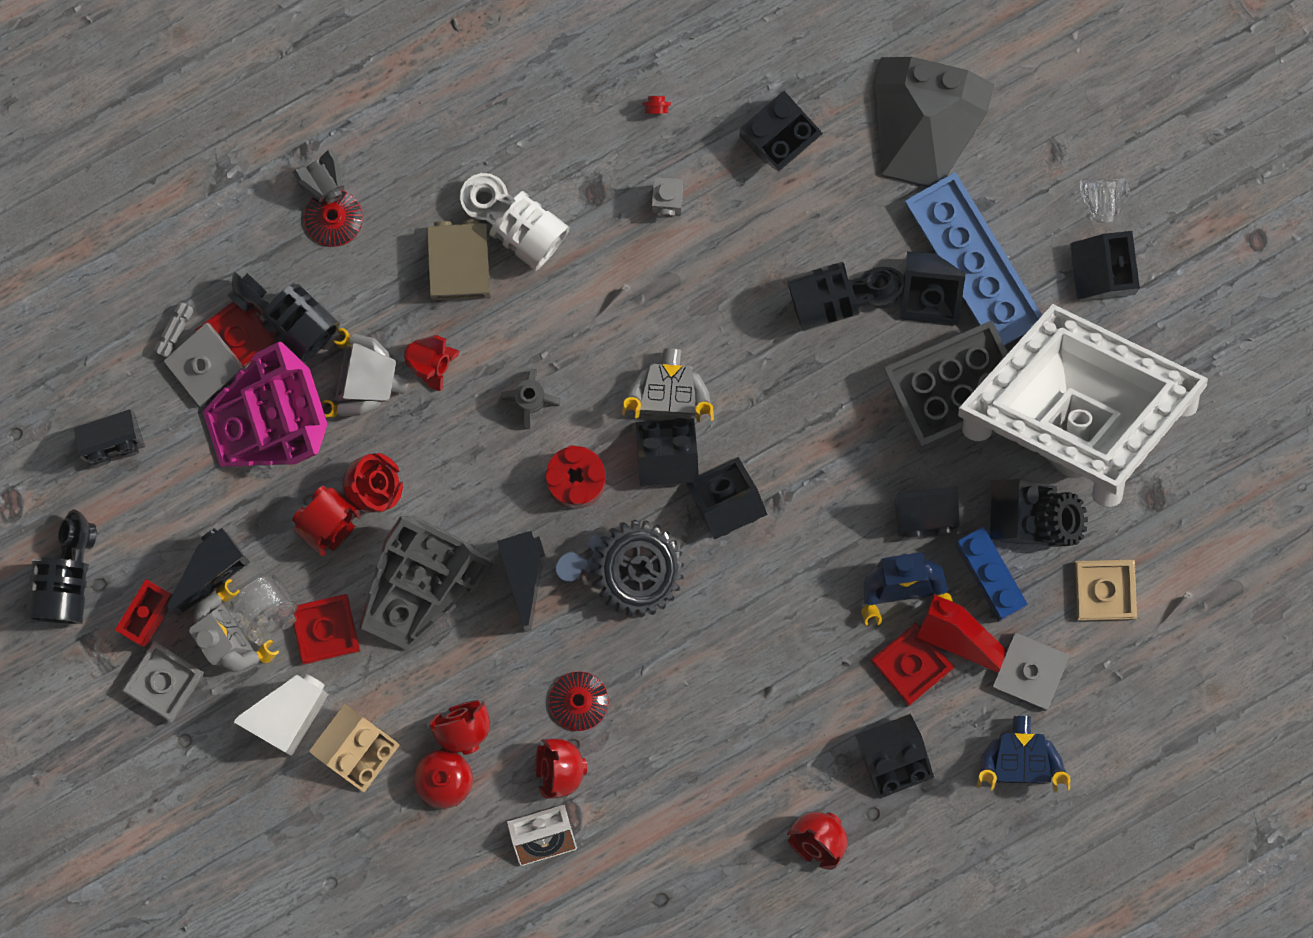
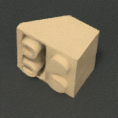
M344 704L309 752L355 787L365 792L400 744L348 705Z

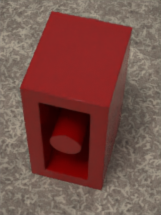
M145 579L115 631L146 648L169 610L167 605L172 594Z

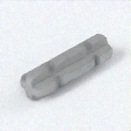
M178 303L174 310L175 316H171L161 335L163 339L158 341L154 348L156 354L164 358L171 355L174 349L172 347L173 344L176 345L186 326V319L189 320L193 313L192 307L185 303Z

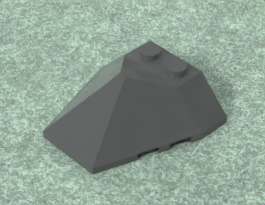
M881 57L874 90L882 176L927 187L946 178L986 116L994 84L969 70L915 57Z
M414 515L400 516L384 540L359 627L408 650L436 626L434 622L446 611L452 612L457 607L455 603L468 592L472 594L478 589L494 563L460 538Z

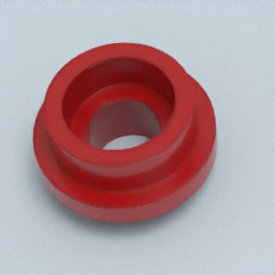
M648 96V101L642 102V106H645V113L666 114L668 113V106H671V102L665 101V96Z

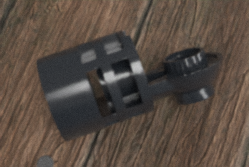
M842 261L787 278V283L802 332L857 316L859 315L858 309L873 305L879 309L891 307L895 304L897 297L904 288V277L900 271L892 267L883 266L866 271L860 278L848 280L845 264Z
M234 271L232 290L228 296L246 313L251 308L260 315L258 322L278 342H282L303 363L316 355L339 328L340 322L300 284H290L269 304L263 298L267 291L253 277L246 273L242 278Z
M75 509L69 511L60 524L58 541L62 550L61 559H32L31 565L33 568L29 581L31 585L30 591H28L25 618L50 623L83 624L85 588H87L86 574L89 570V564L83 562L84 551L94 546L97 529L96 525L89 523L80 511ZM53 589L62 590V592L53 591Z

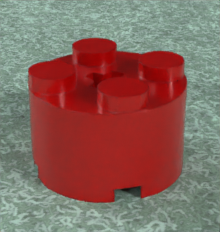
M571 445L558 451L549 461L546 470V481L550 494L557 503L566 508L579 509L593 505L602 496L606 484L605 468L601 459L592 450L576 445ZM581 472V479L583 481L581 483L579 481H575L573 484L570 483V474Z
M321 486L313 494V501L306 508L302 507L294 514L292 522L295 523L294 532L318 554L325 556L327 554L324 550L330 548L334 551L348 538L356 527L352 524L355 516L360 519L361 511L353 506L336 489H327L325 486Z

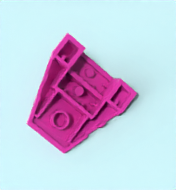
M277 342L257 352L251 358L252 362L247 368L237 373L235 376L236 380L228 388H224L202 411L220 467L298 464L319 453L328 425L310 369L282 342Z

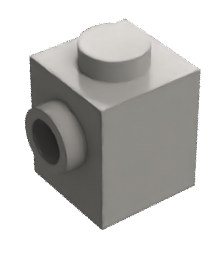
M654 177L652 213H657L658 216L666 218L681 215L684 179Z

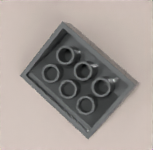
M992 320L884 367L907 427L920 454L964 436L962 431L963 418L958 416L959 407L1008 354Z

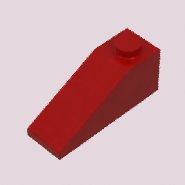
M934 595L916 636L997 673L1001 669L1007 651L962 606L937 595Z

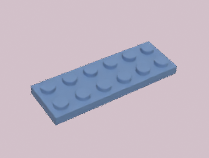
M954 172L907 199L905 205L934 253L965 273L962 299L978 326L992 320L1004 346L1024 336L1040 319L1042 313L957 173Z

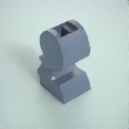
M596 533L590 539L588 545L593 553L592 558L601 557V554L594 547H604ZM572 551L563 555L556 564L558 578L562 582L569 584L577 582L582 572L591 575V570L599 568L598 564L591 562L590 559H583Z

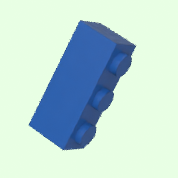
M984 527L957 541L955 544L998 622L1024 609L1028 605Z

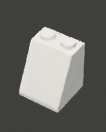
M306 674L303 679L296 675L239 715L234 723L292 756L329 694L323 690L325 685L314 677Z

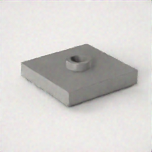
M205 323L164 360L165 364L199 406L205 405L231 382L240 370L245 369L210 323Z
M1015 632L992 688L1047 711L1070 655Z
M153 641L123 687L122 692L173 723L205 673Z

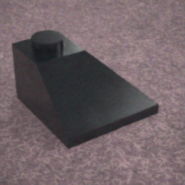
M907 251L900 319L958 325L965 273L937 254Z

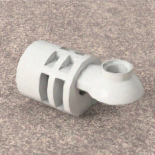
M479 173L471 176L465 181L460 191L462 208L469 216L478 220H486L492 225L489 233L490 236L501 240L503 246L515 251V255L535 271L539 270L558 249L568 234L570 227L550 211H545L537 201L534 202L528 198L529 195L524 191H521L515 198L511 197L500 178L488 173ZM482 192H488L492 195L491 201L487 204L478 203L476 197Z

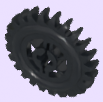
M632 520L630 529L625 522H621L619 524L621 532L616 528L609 529L612 539L607 536H601L600 539L606 545L605 547H594L601 554V557L590 559L591 562L599 565V568L591 570L590 574L598 575L600 579L593 582L592 585L597 587L603 586V589L597 596H609L608 601L605 603L608 607L617 603L616 613H621L626 608V616L632 617L637 610V616L642 618L645 616L647 609L650 615H654L656 613V605L660 609H665L666 603L664 599L668 601L674 600V596L671 593L672 590L680 591V586L676 583V580L684 579V576L678 573V569L683 568L684 563L677 562V559L682 555V551L673 550L677 545V541L672 540L668 542L670 533L669 531H664L660 534L659 524H655L651 529L649 521L645 520L640 528L639 522ZM640 547L646 548L653 555L649 558L640 555ZM634 548L632 555H630V556H625V555H624L625 552H627L628 550ZM655 559L657 561L658 572L653 570L652 561H654ZM629 564H636V567L639 569L640 572L650 573L651 575L642 573L637 574L633 566ZM626 580L634 582L637 591L630 589L623 582ZM647 580L653 582L651 586L643 590L642 582Z

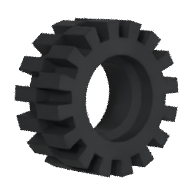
M1072 492L1047 494V496L1041 499L1043 503H1038L1037 507L1040 509V512H1036L1035 517L1039 518V522H1036V527L1041 528L1038 534L1040 537H1044L1042 541L1045 544L1049 543L1048 546H1073L1079 544V540H1083L1085 537L1082 532H1087V527L1084 526V522H1088V517H1084V513L1087 510L1086 507H1081L1084 502L1082 499H1077V494H1072Z

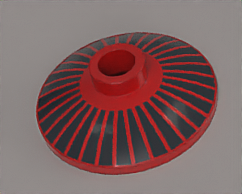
M343 190L341 191V198L333 203L319 202L313 197L306 207L304 214L305 227L309 235L321 245L328 247L345 245L352 241L361 229L363 222L361 207L351 194ZM329 212H337L338 217L335 220L327 219Z
M577 671L562 676L554 684L550 693L549 705L553 717L560 725L573 731H584L595 727L602 721L608 710L609 698L604 684L596 676L587 672ZM576 695L584 697V703L581 706H576L573 703V698Z

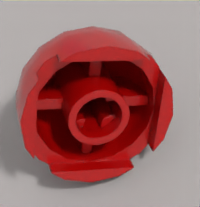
M382 453L367 454L354 460L346 469L342 481L346 499L364 513H380L394 507L400 500L403 491V481L399 482L397 474L400 472L398 466L390 457Z
M479 700L452 706L449 708L451 713L442 718L441 713H439L429 721V727L437 743L445 750L451 752L462 751L463 755L476 752L480 748L479 744L489 734L491 723L485 702L482 701L480 704Z
M556 738L542 739L541 741L544 745H538L535 759L536 778L542 776L544 785L538 786L543 798L546 799L566 797L578 789L583 776H586L587 761L585 758H582L578 748L569 741Z
M440 749L429 752L419 761L414 771L413 782L416 793L423 802L433 808L449 809L458 806L467 798L472 790L474 777L471 766L463 756L456 752Z
M809 812L799 817L787 832V835H791L788 842L795 852L810 863L812 857L822 862L819 866L822 869H835L847 850L848 837L844 827L841 825V820L830 812Z

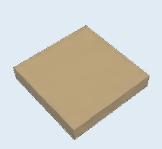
M1135 560L1074 562L1077 621L1137 619Z

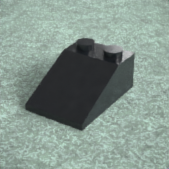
M214 528L202 536L201 540L203 542L197 546L167 605L178 616L182 615L250 563L232 537L223 528L218 531Z
M528 531L497 541L525 632L532 629L542 570L540 558L546 557L540 537L534 538L532 531Z

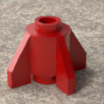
M434 335L417 339L408 344L404 351L406 366L411 368L416 376L420 377L430 388L441 391L444 379L442 375L446 372L449 361L451 362L459 356V350L446 347L447 339Z

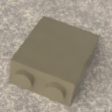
M471 219L463 221L462 225H452L450 221L434 222V226H427L430 296L432 301L491 298L488 228L486 223H481V220Z

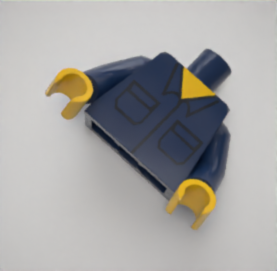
M921 552L880 559L877 568L867 574L864 579V603L867 605L862 608L861 615L865 625L868 626V619L875 616L877 625L881 624L882 617L876 604L933 596L934 594L953 602L951 595L946 593L948 587L943 568L935 562L926 560Z
M1013 716V733L1000 734L999 738L991 741L983 753L976 786L980 788L981 783L986 781L991 785L990 791H993L995 783L1049 784L1052 777V790L1056 793L1058 791L1057 784L1059 783L1065 784L1067 791L1070 790V776L1066 773L1063 760L1053 743L1045 739L1044 734H1031V717Z

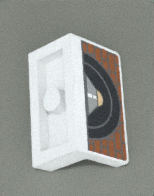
M565 805L507 821L520 866L577 849Z

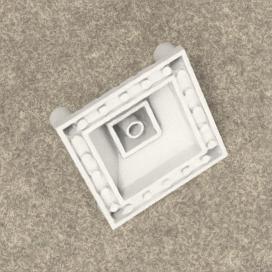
M1052 304L959 407L958 416L963 418L962 431L967 438L974 441L986 440L991 436L992 430H994L996 433L1016 441L1018 444L1034 452H1038L1064 475L1072 478L1084 476L1093 481L1092 495L1095 502L1105 507H1112L1122 501L1126 480L1173 426L1174 422L1180 416L1187 417L1196 413L1200 394L1206 388L1208 378Z

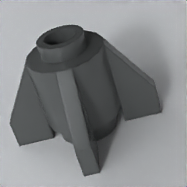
M332 149L327 150L320 159L312 162L307 167H301L292 172L302 191L316 198L319 202L326 201L327 204H330L341 198V191L345 188L342 180V170L338 163V158Z
M531 369L528 380L519 383L515 390L501 392V400L516 401L519 409L524 412L525 429H530L532 413L538 412L544 404L560 406V398L544 393L543 387L536 381L537 369ZM528 391H533L535 396L532 399H526L524 395H527Z

